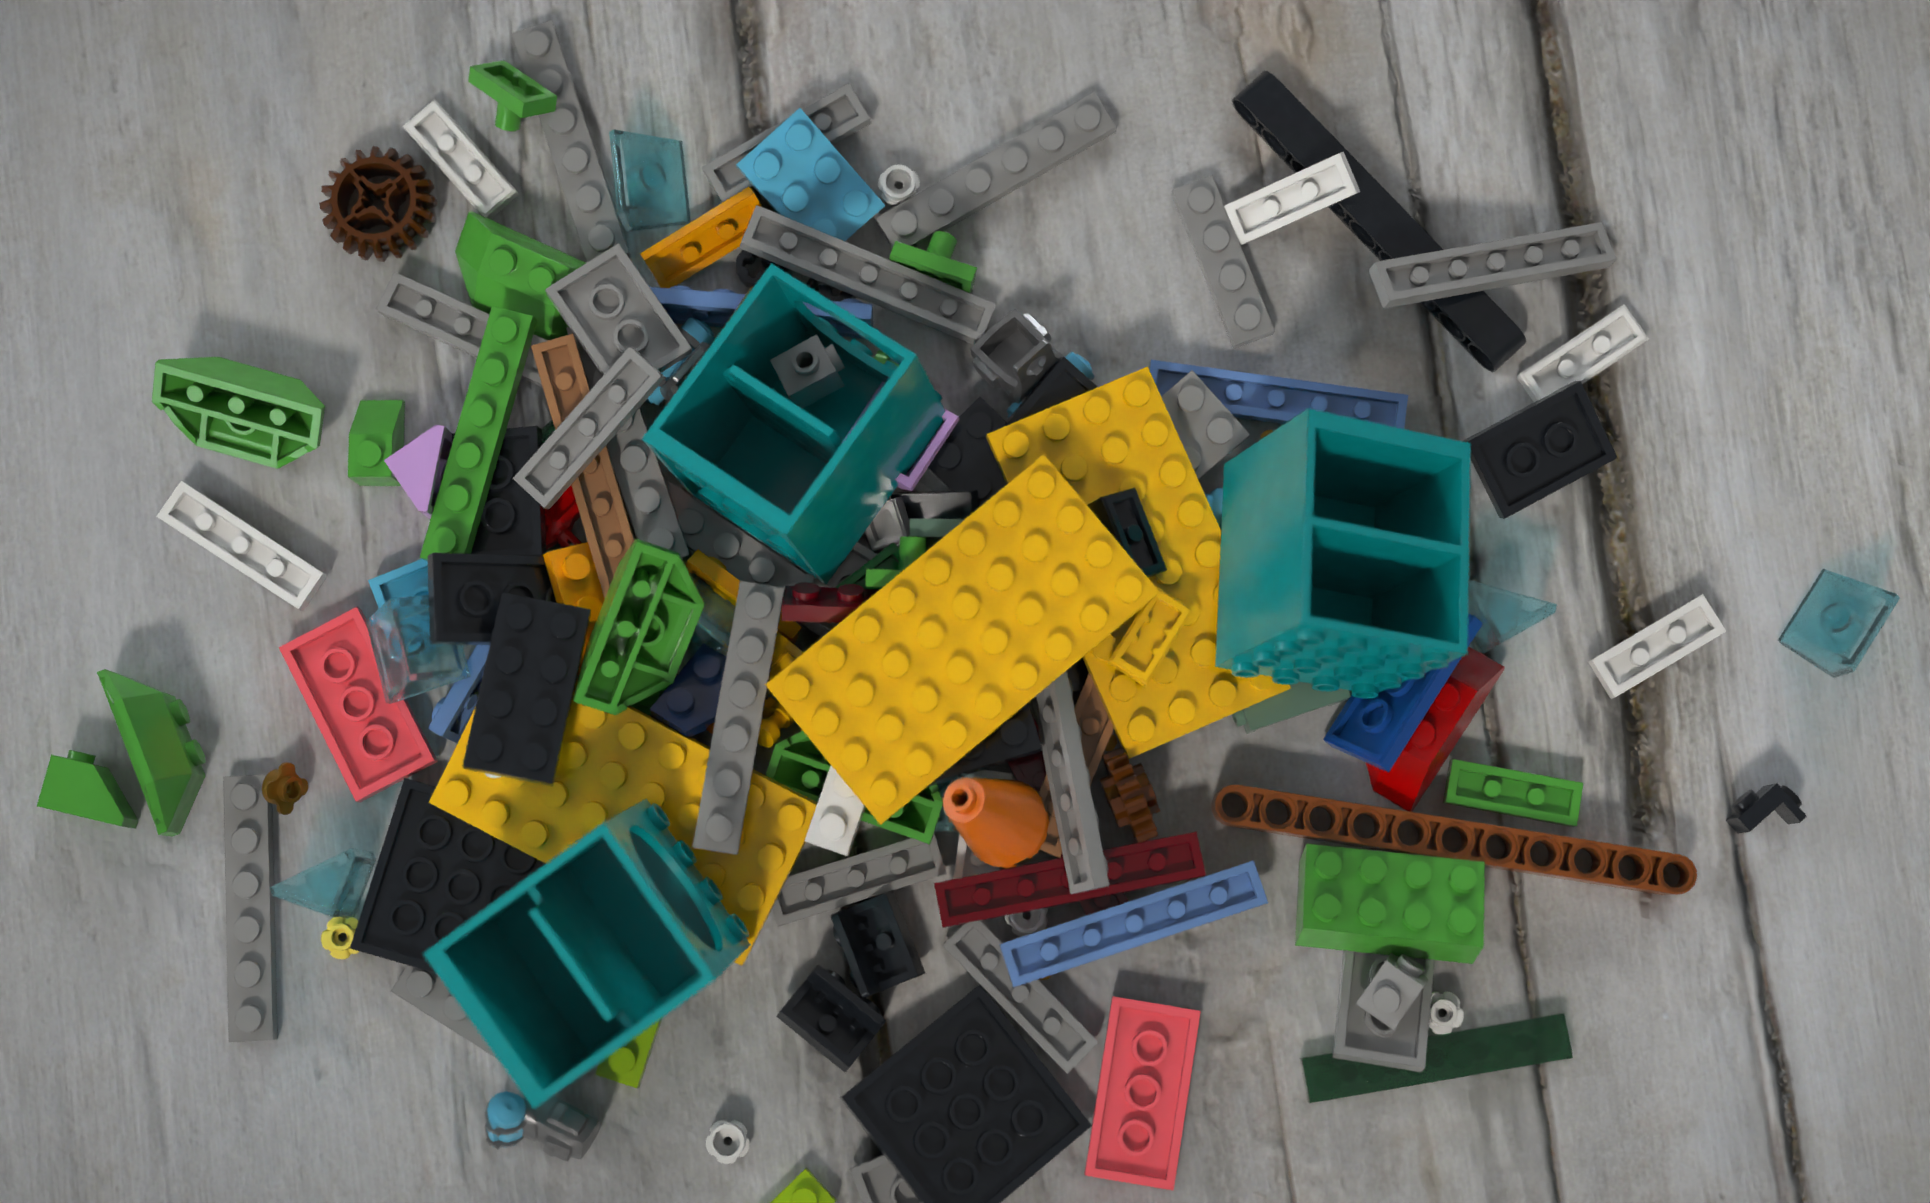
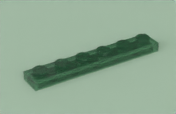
M1557 1013L1453 1031L1447 1034L1430 1035L1427 1040L1425 1069L1422 1072L1332 1058L1333 1052L1300 1058L1307 1101L1308 1103H1315L1573 1058L1565 1014Z

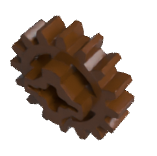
M1123 747L1103 754L1102 758L1108 776L1099 780L1118 827L1130 826L1138 844L1158 836L1152 815L1160 812L1143 765L1138 763L1132 766Z

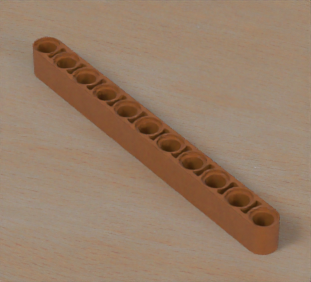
M1229 785L1222 788L1213 797L1211 803L1215 819L1221 824L1230 827L1394 853L1485 862V867L1659 895L1684 894L1692 889L1697 880V869L1688 857L1662 851L1244 785ZM1226 794H1236L1243 800L1244 810L1240 817L1232 818L1223 812L1221 802ZM1277 800L1285 805L1288 816L1283 824L1276 825L1267 819L1265 809L1270 801ZM1315 807L1325 809L1331 817L1330 827L1325 832L1315 830L1311 826L1309 816ZM1359 814L1369 816L1374 823V832L1368 839L1359 837L1354 830L1353 823ZM1403 821L1411 822L1418 831L1417 840L1411 846L1402 843L1398 837L1397 830ZM1447 828L1455 829L1461 836V846L1454 853L1448 851L1442 844V834ZM1491 835L1499 836L1505 844V852L1498 860L1492 858L1486 850V842ZM1535 842L1542 843L1548 850L1549 857L1543 866L1536 865L1530 857V849ZM1579 849L1586 850L1592 857V866L1587 873L1580 872L1574 864V857ZM1624 856L1630 857L1636 865L1635 875L1630 880L1622 877L1619 872L1618 865ZM1668 863L1674 864L1680 873L1679 882L1674 887L1669 886L1663 878V870Z

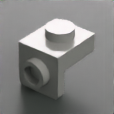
M1391 953L1356 1004L1394 1030L1429 979L1422 974L1424 968L1418 962L1407 955L1401 954L1400 957H1397Z

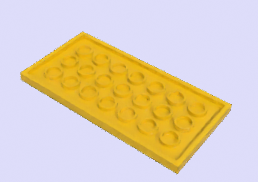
M1148 366L986 435V439L1006 484L1011 482L1044 454L1086 505L1100 497L1135 488L1167 568L1166 571L1151 576L1148 579L1154 586H1157L1193 609L1190 617L1145 687L1107 663L1138 612L1083 657L1128 759L1291 689L1290 685L1274 683L1271 676L1259 674L1256 677L1250 678L1237 677L1232 675L1231 669L1215 667L1221 529Z
M1043 454L767 682L765 686L878 823L882 825L1160 592Z
M572 699L553 786L507 777L489 778L485 773L466 770L462 767L474 717V709L431 796L430 804L545 864L605 821L637 803L647 799L651 805L657 804L668 817L670 826L667 828L676 841H684L696 857L694 866L704 879L706 877L712 879L721 891L723 899L720 902L730 916L736 914L747 927L749 932L747 940L751 945L734 961L741 966L745 964L806 843L805 838L818 802L753 769L738 855L693 848L710 746L692 737L688 738L632 706H628L626 710L613 715L573 702Z

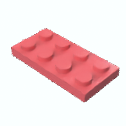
M355 607L279 647L356 802L360 803L404 780V778H408L438 762L360 608Z
M1112 996L1084 1171L1085 1176L1174 1191L1200 1010Z

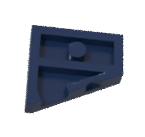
M703 643L675 677L674 682L666 688L650 708L652 717L688 738L707 730L708 726L715 722L726 656ZM768 688L765 700L770 698L772 695Z

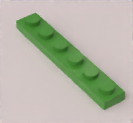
M494 306L491 308L419 557L423 560L428 561V555L431 553L471 554L538 321L532 315Z

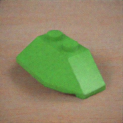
M470 211L455 253L472 307L490 314L491 308L494 306L532 315L538 320L534 334L548 341L568 335L566 328L569 326L546 295L545 289L583 266L586 262Z
M222 357L159 359L155 362L152 403L160 411L164 410L174 425L196 446L276 469L320 446L325 405L300 379Z
M635 539L617 567L589 638L573 702L617 715L626 710L628 706L646 699L674 682L705 605L679 553Z
M106 669L97 672L98 678L108 699L153 817L158 835L170 837L178 835L183 829L206 777L202 768V764L206 762L204 752L196 739H191L186 724L190 723L187 708L181 699L176 700L173 695Z
M801 731L775 744L766 776L818 802L831 764L807 735ZM936 784L921 791L882 825L878 823L866 807L861 821L930 844L943 808V796Z

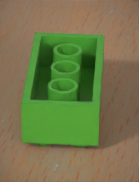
M1306 843L1298 869L1295 946L1390 955L1392 953L1400 956L1404 954L1410 958L1473 964L1484 947L1485 862Z

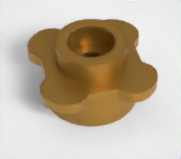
M284 762L278 769L270 771L262 783L263 797L267 802L276 804L277 812L282 815L290 814L293 811L294 803L304 796L308 790L307 780L300 778L295 772L294 764Z

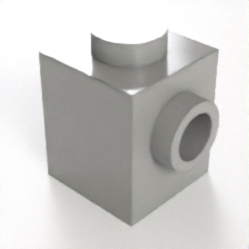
M817 335L770 359L789 398L802 409L845 386L838 373L845 366L833 344L825 348Z

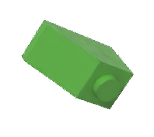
M360 400L349 432L348 478L359 486H401L384 460L404 447V400Z
M74 750L68 751L67 758L51 755L38 799V807L136 829L138 819L109 768L94 764L95 755Z

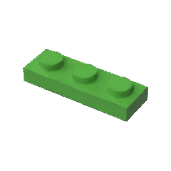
M1451 759L1449 761L1443 803L1577 827L1584 783Z

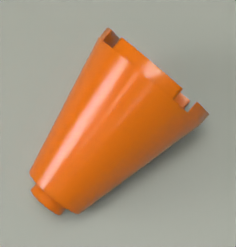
M964 777L952 782L945 791L943 797L945 813L973 854L984 863L1001 868L1016 866L1014 864L1021 862L1025 858L1030 859L1037 854L1047 837L1049 815L1045 810L1042 797L1038 791L1022 781Z

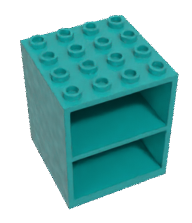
M1308 408L1224 464L1215 667L1231 669L1232 675L1237 677L1250 678L1260 674L1271 676L1272 681L1277 684L1291 685L1305 682L1311 683L1312 688L1317 691L1330 692L1345 689L1352 691V696L1357 698H1375L1383 690L1399 688L1404 681L1422 678L1425 676V672L1448 667L1449 662L1467 655L1470 443Z

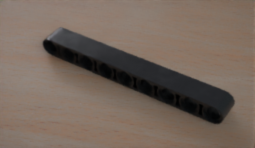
M1264 70L1232 99V104L1242 119L1295 173L1344 152L1360 193L1328 206V208L1380 261L1443 250L1272 73ZM1484 291L1420 302L1468 353L1490 372H1495L1526 344L1525 335L1520 328Z

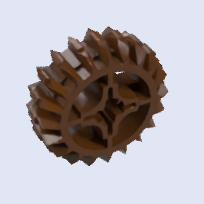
M373 146L370 151V157H366L361 150L356 149L355 158L357 161L351 164L346 158H341L340 163L344 170L341 173L329 170V177L335 182L334 185L321 186L323 194L330 198L319 203L320 209L328 214L322 219V222L327 229H333L330 237L336 243L343 242V249L348 254H353L358 250V256L362 260L368 261L374 252L379 262H385L388 251H391L397 259H401L403 253L401 247L405 244L411 250L417 249V244L413 240L416 235L428 238L429 232L422 224L434 223L436 219L434 214L428 210L438 206L437 199L430 195L435 188L434 184L430 179H424L427 172L422 165L414 166V160L408 154L399 158L397 150L390 147L383 156L379 147ZM383 175L397 177L394 180L389 178L378 184L368 181L370 178ZM357 188L359 198L357 203L350 208L352 213L348 215L349 201ZM410 192L409 208L404 218L400 221L398 216L399 208L407 200L405 196ZM369 193H373L377 199L385 203L383 207L389 213L388 216H385L380 209L373 206L374 201L370 198ZM381 224L390 228V230L375 234L360 232L364 228L369 230L373 226Z

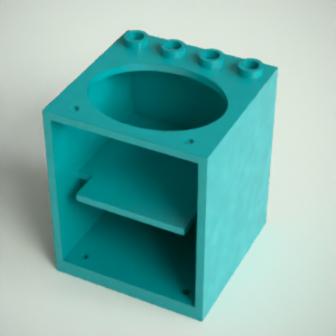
M771 263L651 425L642 440L692 496L827 585L897 488L896 478L900 473L907 474L944 422L942 415L945 409L941 403L943 397L933 388L916 354ZM803 302L841 321L882 350L899 366L890 361L882 364L872 358L873 352L856 339L848 342L838 334L839 331L832 324L821 317H817ZM817 335L825 348L833 344L845 366L844 369L838 371L845 386L802 409L789 398L770 359ZM882 381L885 382L886 384L883 386L878 395L875 397L870 406L867 408L862 417L851 430V428L857 421L858 417L860 416V414L862 413V411L864 410V408L866 407V405L868 404V402L870 401V399L872 398V396L874 395Z
M647 799L599 825L423 953L533 1109L716 980L751 945L747 940L749 932L743 921L736 914L730 916L720 902L723 896L717 885L709 877L705 879L694 866L696 857L684 841H676L667 828L670 826V821L664 811L655 803L651 805Z

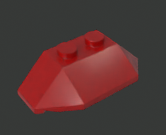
M1468 647V654L1462 656L1391 770L1387 772L1366 762L1373 791L1401 809L1413 812L1503 673L1505 667Z

